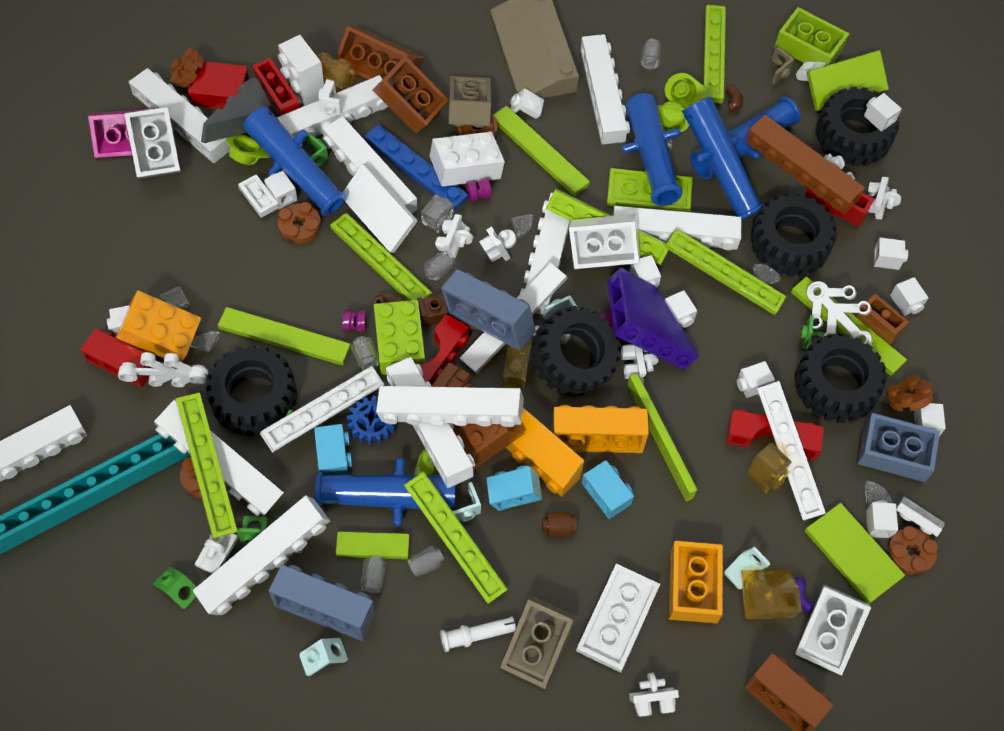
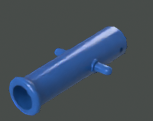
M647 93L637 94L626 103V112L635 140L622 146V152L639 151L652 191L651 201L658 206L671 205L682 197L683 190L677 184L667 142L668 139L680 136L681 130L676 128L665 132L655 97Z
M711 96L682 110L703 152L697 155V161L703 162L708 160L737 215L736 217H741L742 220L758 212L764 204H760L734 148V145L740 142V138L738 136L729 137Z
M783 96L778 99L777 104L736 128L727 130L730 138L734 136L740 138V142L734 145L739 159L745 155H749L754 159L760 157V153L749 146L746 138L749 129L764 115L784 129L789 125L799 123L800 111L791 98ZM699 148L691 153V164L695 172L702 179L708 180L715 176V173L708 160L703 162L697 161V155L703 152Z
M266 106L258 108L246 118L243 129L274 160V165L268 172L269 176L277 174L282 169L321 209L322 216L333 214L344 204L347 199V193L340 192L303 149L302 142L308 135L306 130L302 129L296 137H293Z
M402 457L396 459L393 475H323L322 472H317L315 501L320 507H322V504L391 507V510H393V524L395 526L402 524L405 508L420 509L404 486L417 475H407L405 473V460ZM427 475L450 509L455 511L456 485L447 488L440 475Z

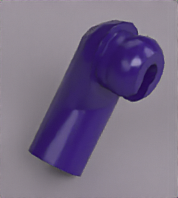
M796 577L789 585L790 599L808 613L815 604L805 597V579Z

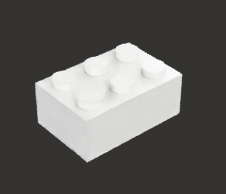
M301 35L279 44L280 54H278V58L282 64L280 71L298 98L301 107L318 101L319 90L321 87H324L321 61Z
M168 107L125 113L137 178L141 179L181 172Z
M492 132L435 138L432 140L430 159L442 187L466 184L467 181L472 180L478 182L482 178H488V180L501 179L505 161Z
M636 214L571 220L569 232L574 269L639 263L641 254Z

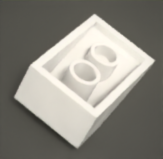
M823 585L795 654L842 675L871 609L870 604Z

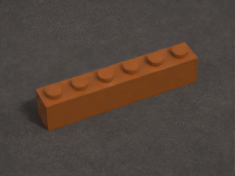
M764 115L749 129L746 142L751 148L756 149L769 161L774 162L785 173H789L800 184L813 191L816 196L828 202L835 210H839L845 215L860 200L865 189L864 186L768 116Z

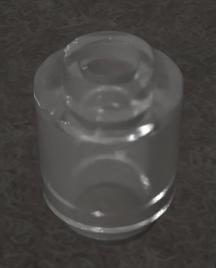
M649 39L643 45L640 63L646 69H655L660 64L662 46L658 40Z
M447 250L439 252L424 263V274L428 279L438 281L453 269V266L456 264L455 258Z
M365 336L356 338L351 345V349L358 366L363 371L371 366L376 368L379 364V356L372 339Z
M432 545L411 555L412 558L407 560L415 578L420 575L423 577L441 568V562L445 561L440 549H434Z
M371 555L369 558L364 559L360 577L361 590L369 593L380 592V589L384 586L388 565L383 557Z

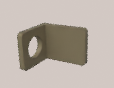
M779 47L775 48L772 56V61L780 67L774 74L771 83L773 85L789 76L794 62V58ZM778 54L784 57L785 63L779 60Z

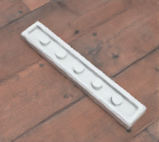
M549 263L517 299L525 300L530 305L533 315L566 281L567 276L552 263ZM484 332L460 357V360L477 374L506 343Z
M373 366L264 429L260 432V435L273 453L353 405L356 401L376 391L384 383Z
M777 381L757 388L802 519L807 520L826 514L780 382Z

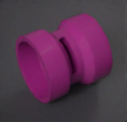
M482 178L478 182L473 180L466 182L470 202H475L479 198L489 199L492 197L488 178Z
M343 310V332H350L351 330L366 332V310H359L358 312Z

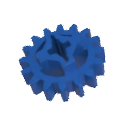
M373 396L371 401L363 397V403L356 401V408L350 407L349 409L351 415H347L348 430L352 431L353 438L359 436L360 443L368 440V444L371 445L373 440H376L379 445L381 444V438L389 439L388 432L394 434V426L397 423L387 424L382 422L376 413L378 402L376 397ZM374 415L372 425L370 426L372 416Z

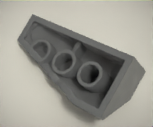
M253 77L242 83L238 87L239 93L235 97L230 96L225 107L222 110L218 108L203 123L202 143L247 133L243 129V124L252 112L263 106L271 110L272 105L257 78Z

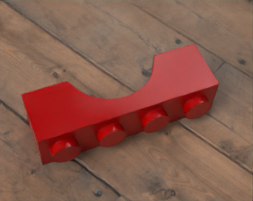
M445 314L434 329V341L440 349L437 356L430 362L419 364L423 371L422 377L424 381H429L431 386L446 365L454 363L458 350L461 347L464 348L470 339V336H468L469 326Z
M744 409L732 410L728 421L727 444L749 447L751 442L760 436H774L766 414L749 413V411ZM794 421L806 458L816 461L822 450L824 427L817 426L812 422L801 423Z

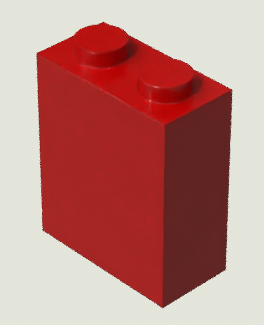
M204 61L202 68L198 67L195 71L198 76L193 81V85L190 84L189 97H192L194 106L223 109L227 104V99L230 96L235 97L239 93L238 87L250 79L247 66Z

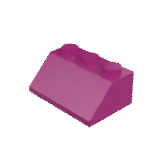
M151 109L99 112L89 115L94 157L133 155L125 113Z

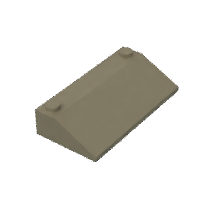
M508 0L490 10L517 94L524 88L541 98L577 92L579 75L552 0Z

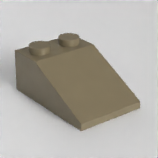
M450 76L449 124L454 126L473 125L479 128L490 126V78Z
M534 596L528 599L500 668L546 689L578 616Z

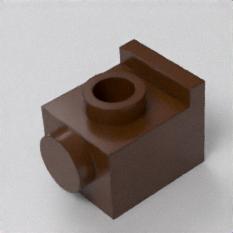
M443 294L424 299L421 297L417 298L423 327L439 324L445 314L448 315L449 311Z

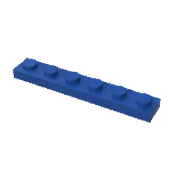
M379 124L364 136L365 141L451 210L455 211L468 200V194L457 185L442 187L434 167Z

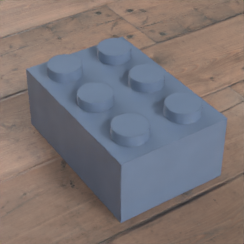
M871 413L864 424L857 464L926 482L934 472L940 431Z

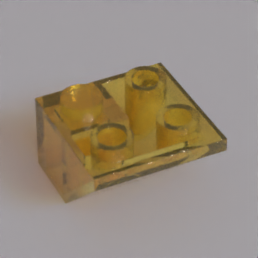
M325 52L315 53L321 61L324 83L326 79L335 82V89L343 91L352 87L358 81L360 76L355 72V68L350 66V62L341 58L338 61L334 60L331 55Z
M741 570L746 619L794 618L802 612L799 587L789 570Z

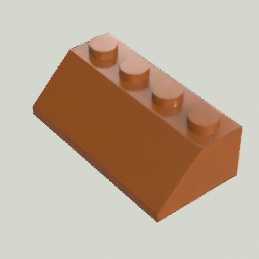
M347 26L334 63L369 80L379 75L383 79L405 55L420 70L425 57L359 26Z

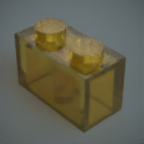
M529 339L521 351L508 345L502 388H518L525 391L532 339Z
M771 442L755 456L746 475L767 494L772 488L776 491L785 482L784 479L790 473L788 468L792 461Z

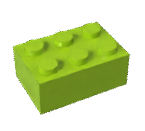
M797 7L779 31L774 47L781 48L787 54L803 63L805 61H812L830 65L836 61L843 51L850 33Z
M418 300L374 304L381 375H387L386 367L409 357L412 358L415 364H425Z

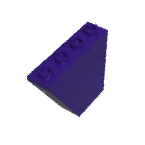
M620 267L607 281L615 336L685 370L699 357L696 349L655 285Z

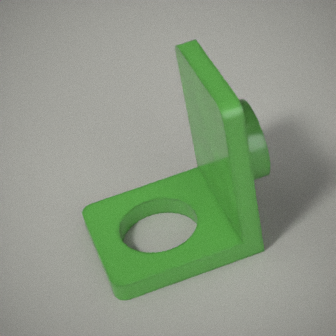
M307 132V146L315 152L311 158L315 161L320 156L319 161L316 163L320 167L328 160L327 147L319 138L316 139Z
M812 315L809 316L806 325H802L800 338H803L802 349L806 350L812 343L811 338H820L825 334L813 331L814 316Z
M244 516L242 528H237V534L241 543H250L267 528L268 519L266 516ZM252 522H259L261 529H250L248 526Z
M171 566L153 583L155 587L168 594L182 609H185L196 597L193 592L196 586L183 573ZM184 586H188L190 588L189 596L186 599H180L178 596L179 590Z

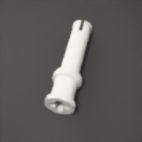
M509 617L469 628L468 626L461 625L460 629L447 632L441 630L440 637L444 652H449V649L463 645L465 648L469 647L471 642L511 632L514 633L516 630L515 623H513L514 619Z

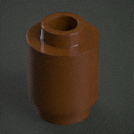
M547 513L546 518H542V531L547 532V537H564L576 534V515H570V513Z

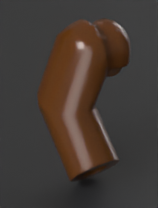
M731 85L726 89V93L732 99L727 106L732 112H735L738 108L742 107L743 96L734 85Z
M386 293L376 296L373 303H390L403 300L392 293Z

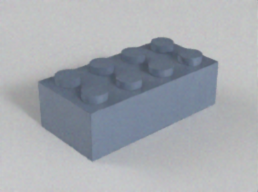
M457 269L441 287L450 315L520 351L536 332L530 305L525 300L517 299L505 290L500 291L490 283L476 279L468 272L464 273Z
M281 564L269 589V594L275 607L363 642L375 617L373 600H370L371 597L362 592H357V594L350 592L346 586L340 583L332 585L325 582L323 577L317 574L307 575L303 573L302 569L294 565L287 567Z

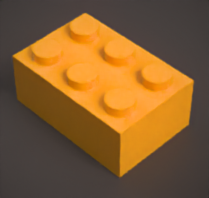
M137 290L116 338L162 358H165V354L168 353L176 354L179 356V362H182L188 353L201 317Z
M674 541L670 550L669 620L717 624L722 617L723 545Z

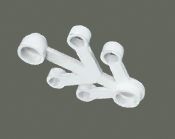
M814 282L808 287L807 296L813 302V320L819 319L820 321L819 325L813 326V329L817 330L823 326V320L821 319L823 304L828 309L827 332L824 336L828 337L830 334H836L838 319L854 336L853 339L864 335L866 336L864 344L872 345V336L867 331H860L844 314L860 313L861 315H868L871 312V305L866 301H861L858 304H836L829 298L844 297L848 300L854 299L856 296L854 287L848 285L844 288H828L823 282ZM816 289H821L820 295H814ZM848 289L853 290V294L851 296L845 295V292ZM862 305L868 306V310L865 312H861L860 308Z
M148 352L141 354L140 363L152 368H136L135 364L125 362L119 367L118 378L126 382L136 381L137 375H149L148 384L155 387L162 386V383L171 379V385L174 387H184L189 382L204 384L208 379L207 375L209 373L202 365H193L191 367L179 362V356L176 354H165L163 364L155 361L156 356Z

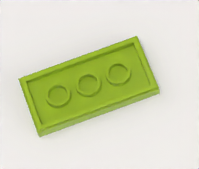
M880 50L806 72L815 111L822 110L824 103L832 94L838 93L839 90L845 88L849 90L850 87H857V89L864 87L872 92L874 90L881 92L889 89Z
M610 168L607 206L690 212L692 177L675 175L677 184L683 190L682 197L671 205L658 206L651 201L652 191L646 172Z
M842 503L835 506L805 529L806 534L867 604L872 603L905 576Z

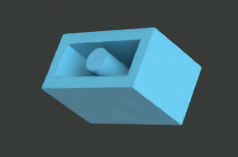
M342 424L315 427L319 472H322L323 475H349L348 467H352L351 453H346L345 446L350 445L348 432H343Z
M606 460L583 474L582 485L608 519H611L632 504L634 498L632 488L627 483H623L618 470L613 465L610 466Z
M519 466L516 470L510 472L501 471L495 473L494 476L487 477L489 503L498 511L542 500L539 473L530 466Z

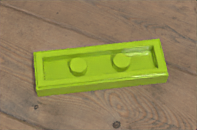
M338 532L336 557L408 559L409 534Z

